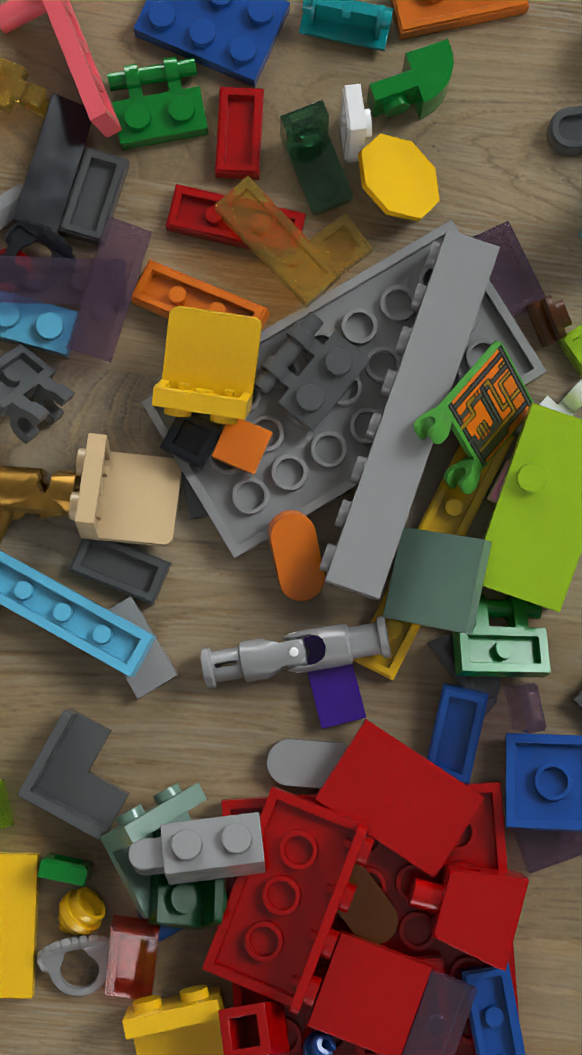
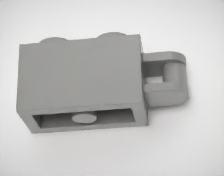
M259 812L160 824L161 837L136 841L130 847L128 854L129 860L138 874L149 876L165 873L169 885L266 873Z

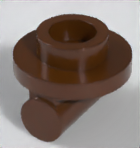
M549 295L525 305L542 347L549 346L559 341V339L567 337L564 328L573 324L563 299L554 303L552 296Z

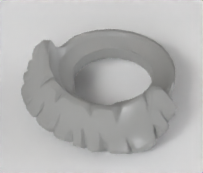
M91 934L70 936L60 941L52 942L40 950L37 964L42 972L50 975L52 982L59 990L73 996H84L95 992L106 982L110 972V959L114 957L116 947L113 942H110V939L104 936ZM77 949L85 950L97 962L99 973L96 979L85 986H75L68 983L61 974V964L65 953Z

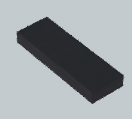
M55 93L51 95L11 222L17 223L21 220H32L33 223L35 221L40 222L44 226L51 227L53 232L56 231L58 233L92 123L84 105Z

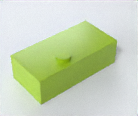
M532 403L529 405L483 539L492 542L483 586L559 613L582 552V419Z

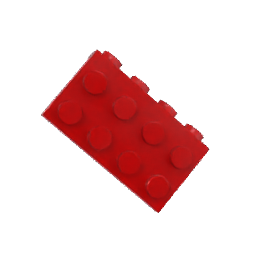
M273 786L260 816L266 873L237 876L227 901L222 923L217 927L202 969L289 1006V1012L298 1015L303 1003L312 1007L323 979L314 975L321 957L328 960L331 958L340 934L339 931L332 929L338 910L344 913L348 912L357 889V885L349 882L356 864L365 867L375 840L367 837L370 828L369 824Z

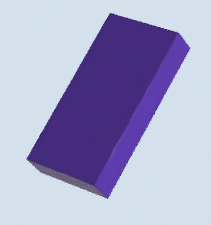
M317 636L303 638L309 650L308 665L316 664L325 656L326 645L323 639ZM353 663L351 665L307 672L322 729L366 718Z

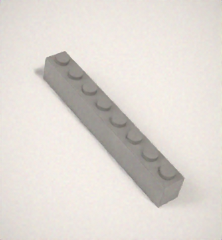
M449 229L446 231L442 244L433 241L424 266L432 270L427 286L418 283L409 309L418 312L413 328L403 326L395 349V353L403 355L398 371L388 369L380 392L381 396L388 398L383 414L373 412L365 435V439L371 440L373 443L367 458L358 455L349 481L357 484V489L352 502L343 499L334 526L343 528L337 546L330 543L327 544L319 570L327 572L324 583L375 601L380 599L433 444L428 435L423 440L418 438L413 424L421 415L437 407L451 392L500 249L499 246Z

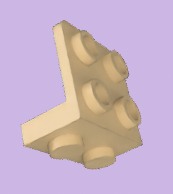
M88 433L86 449L79 448L76 458V475L82 476L79 492H72L69 503V519L75 520L80 537L82 539L158 547L171 545L174 539L182 470L175 458L112 452L107 435Z

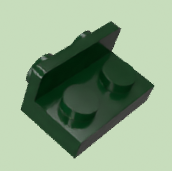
M161 828L153 832V838L161 837ZM165 873L151 875L148 925L202 930L222 923L227 907L224 878L169 885Z

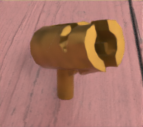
M0 465V544L12 519H21L26 513L38 514V519L69 517L70 497L72 492H79L81 476H77L76 472L58 470L57 473L52 475L49 484V481L46 479L47 472L43 468Z

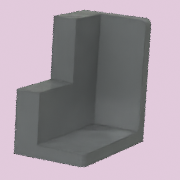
M73 708L64 710L17 795L92 837L101 840L100 837L111 829L115 818L130 794L90 771L112 730Z

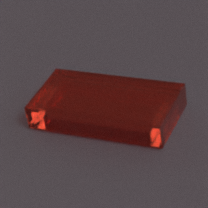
M114 914L110 929L105 995L135 1000L153 995L161 926L148 925L149 919Z

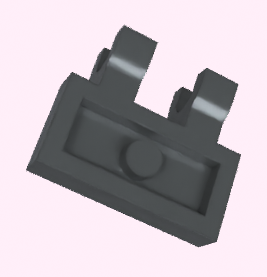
M21 343L0 357V418L7 415L10 418V426L14 434L27 444L40 431L36 425L44 419L52 425L63 416L65 411L57 406L55 402L62 407L72 399L75 393L68 387L52 380L56 371ZM33 396L36 402H31L28 398Z

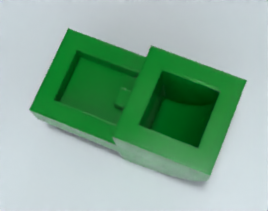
M448 39L405 53L402 73L369 84L367 104L372 117L384 113L387 117L396 116L410 108L411 104H414L419 119H422L433 113L440 106L447 93L454 65L453 52Z

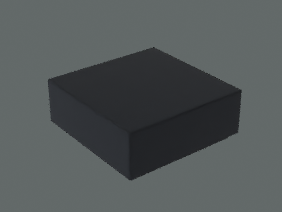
M193 412L191 417H176L160 448L202 471L223 428Z

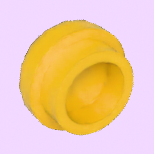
M87 887L71 890L65 894L59 902L58 920L60 931L77 936L90 935L100 927L106 913L105 905L100 896Z

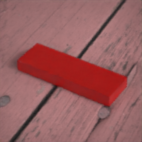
M176 184L166 222V230L296 260L306 213Z

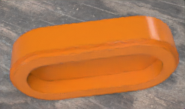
M296 510L283 511L272 519L268 527V540L277 582L284 594L290 599L307 601L314 598L321 591L325 581L324 571L319 570L322 559L316 530L311 520L302 512Z

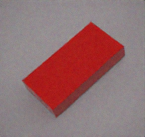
M220 86L215 162L216 178L260 180L264 89Z

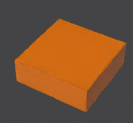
M238 419L237 424H225L213 451L212 458L255 476L273 432L243 419Z

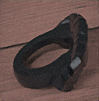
M21 220L12 225L11 229L4 236L8 247L4 255V268L9 279L17 287L29 292H42L52 288L59 280H69L71 277L70 273H74L75 268L73 265H76V257L72 254L73 249L69 244H66L65 238L60 237L56 231L53 232L51 227L44 226L36 221L33 223L32 220ZM37 242L46 246L51 251L52 267L50 273L45 278L33 281L22 277L15 267V256L22 248Z

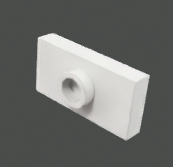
M361 84L345 85L344 89H342L339 126L343 156L346 163L359 162L358 153L364 148L365 137H372L371 114L369 109H364Z

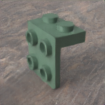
M178 783L169 786L153 796L156 802L155 805L144 811L142 805L139 804L115 818L119 826L100 837L137 910L144 919H149L151 875H140L134 870L128 856L129 849L138 840L153 838V832L160 828V824L191 821L187 811L207 800L199 783L181 790Z

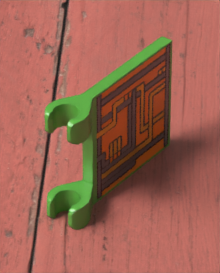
M495 340L437 407L421 415L413 424L418 438L423 440L428 435L434 444L444 442L449 435L450 428L452 429L467 457L449 467L444 473V480L451 489H455L458 484L461 491L465 494H471L475 491L479 484L481 471L523 423L529 405L534 403L503 343Z

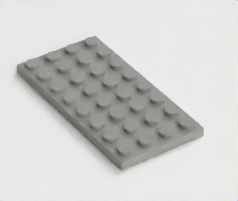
M452 220L261 332L256 378L262 372L260 366L269 355L275 356L288 339L286 333L295 323L300 324L309 312L318 316L324 323L314 335L317 341L324 345L335 331L371 359L364 371L314 433L278 406V401L287 389L276 382L267 395L254 386L252 408L245 419L273 432L255 476L213 459L212 454L216 445L202 471L173 456L234 559L268 540L269 524L277 514L286 510H296L309 516L358 486L349 481L358 455L367 458L373 441L365 439V435L373 412L383 414L388 398L381 396L380 392L388 369L398 371L403 355L395 353V349L403 326L413 328L418 312L409 309L418 283L427 286L432 270L424 266L432 243L436 241L442 244L447 229L460 233ZM490 280L488 281L452 389L495 340L503 343L525 386L547 372ZM302 350L288 367L289 371L298 377L312 360V357ZM151 396L141 403L164 440L176 417L164 414V407L151 406ZM193 412L224 429L225 424L211 421L210 414Z

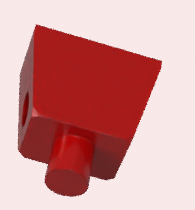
M446 864L440 884L415 877L409 894L408 906L432 913L429 930L436 939L497 969L506 971L529 879L522 873L512 870Z

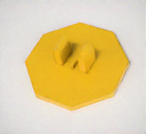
M380 133L358 153L362 188L386 215L419 222L440 201L436 168L412 141Z

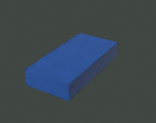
M444 682L427 759L464 784H469L489 693Z

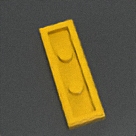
M0 852V998L32 999L35 995L40 878L37 876L40 867V853Z

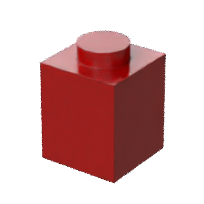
M261 1002L218 1010L224 1055H275L290 1052L282 1003Z

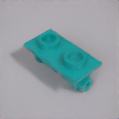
M303 0V15L299 34L385 52L394 8L356 0Z

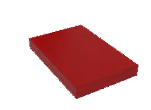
M367 719L363 721L314 797L315 800L331 810L369 824L368 835L433 878L438 874L485 799L484 796Z

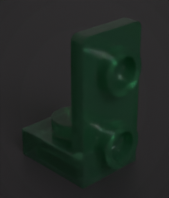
M323 100L280 116V137L313 215L321 214L353 200V192L328 134L329 114Z

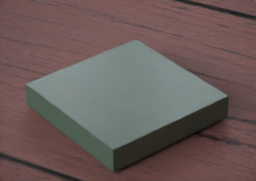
M404 527L398 544L383 613L384 618L472 635L492 542L485 539Z

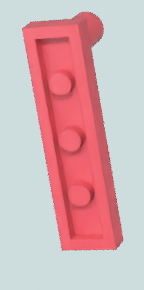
M9 0L1 4L0 29L4 34L23 26L45 13L48 14L90 121L106 138L121 131L122 128L70 0Z

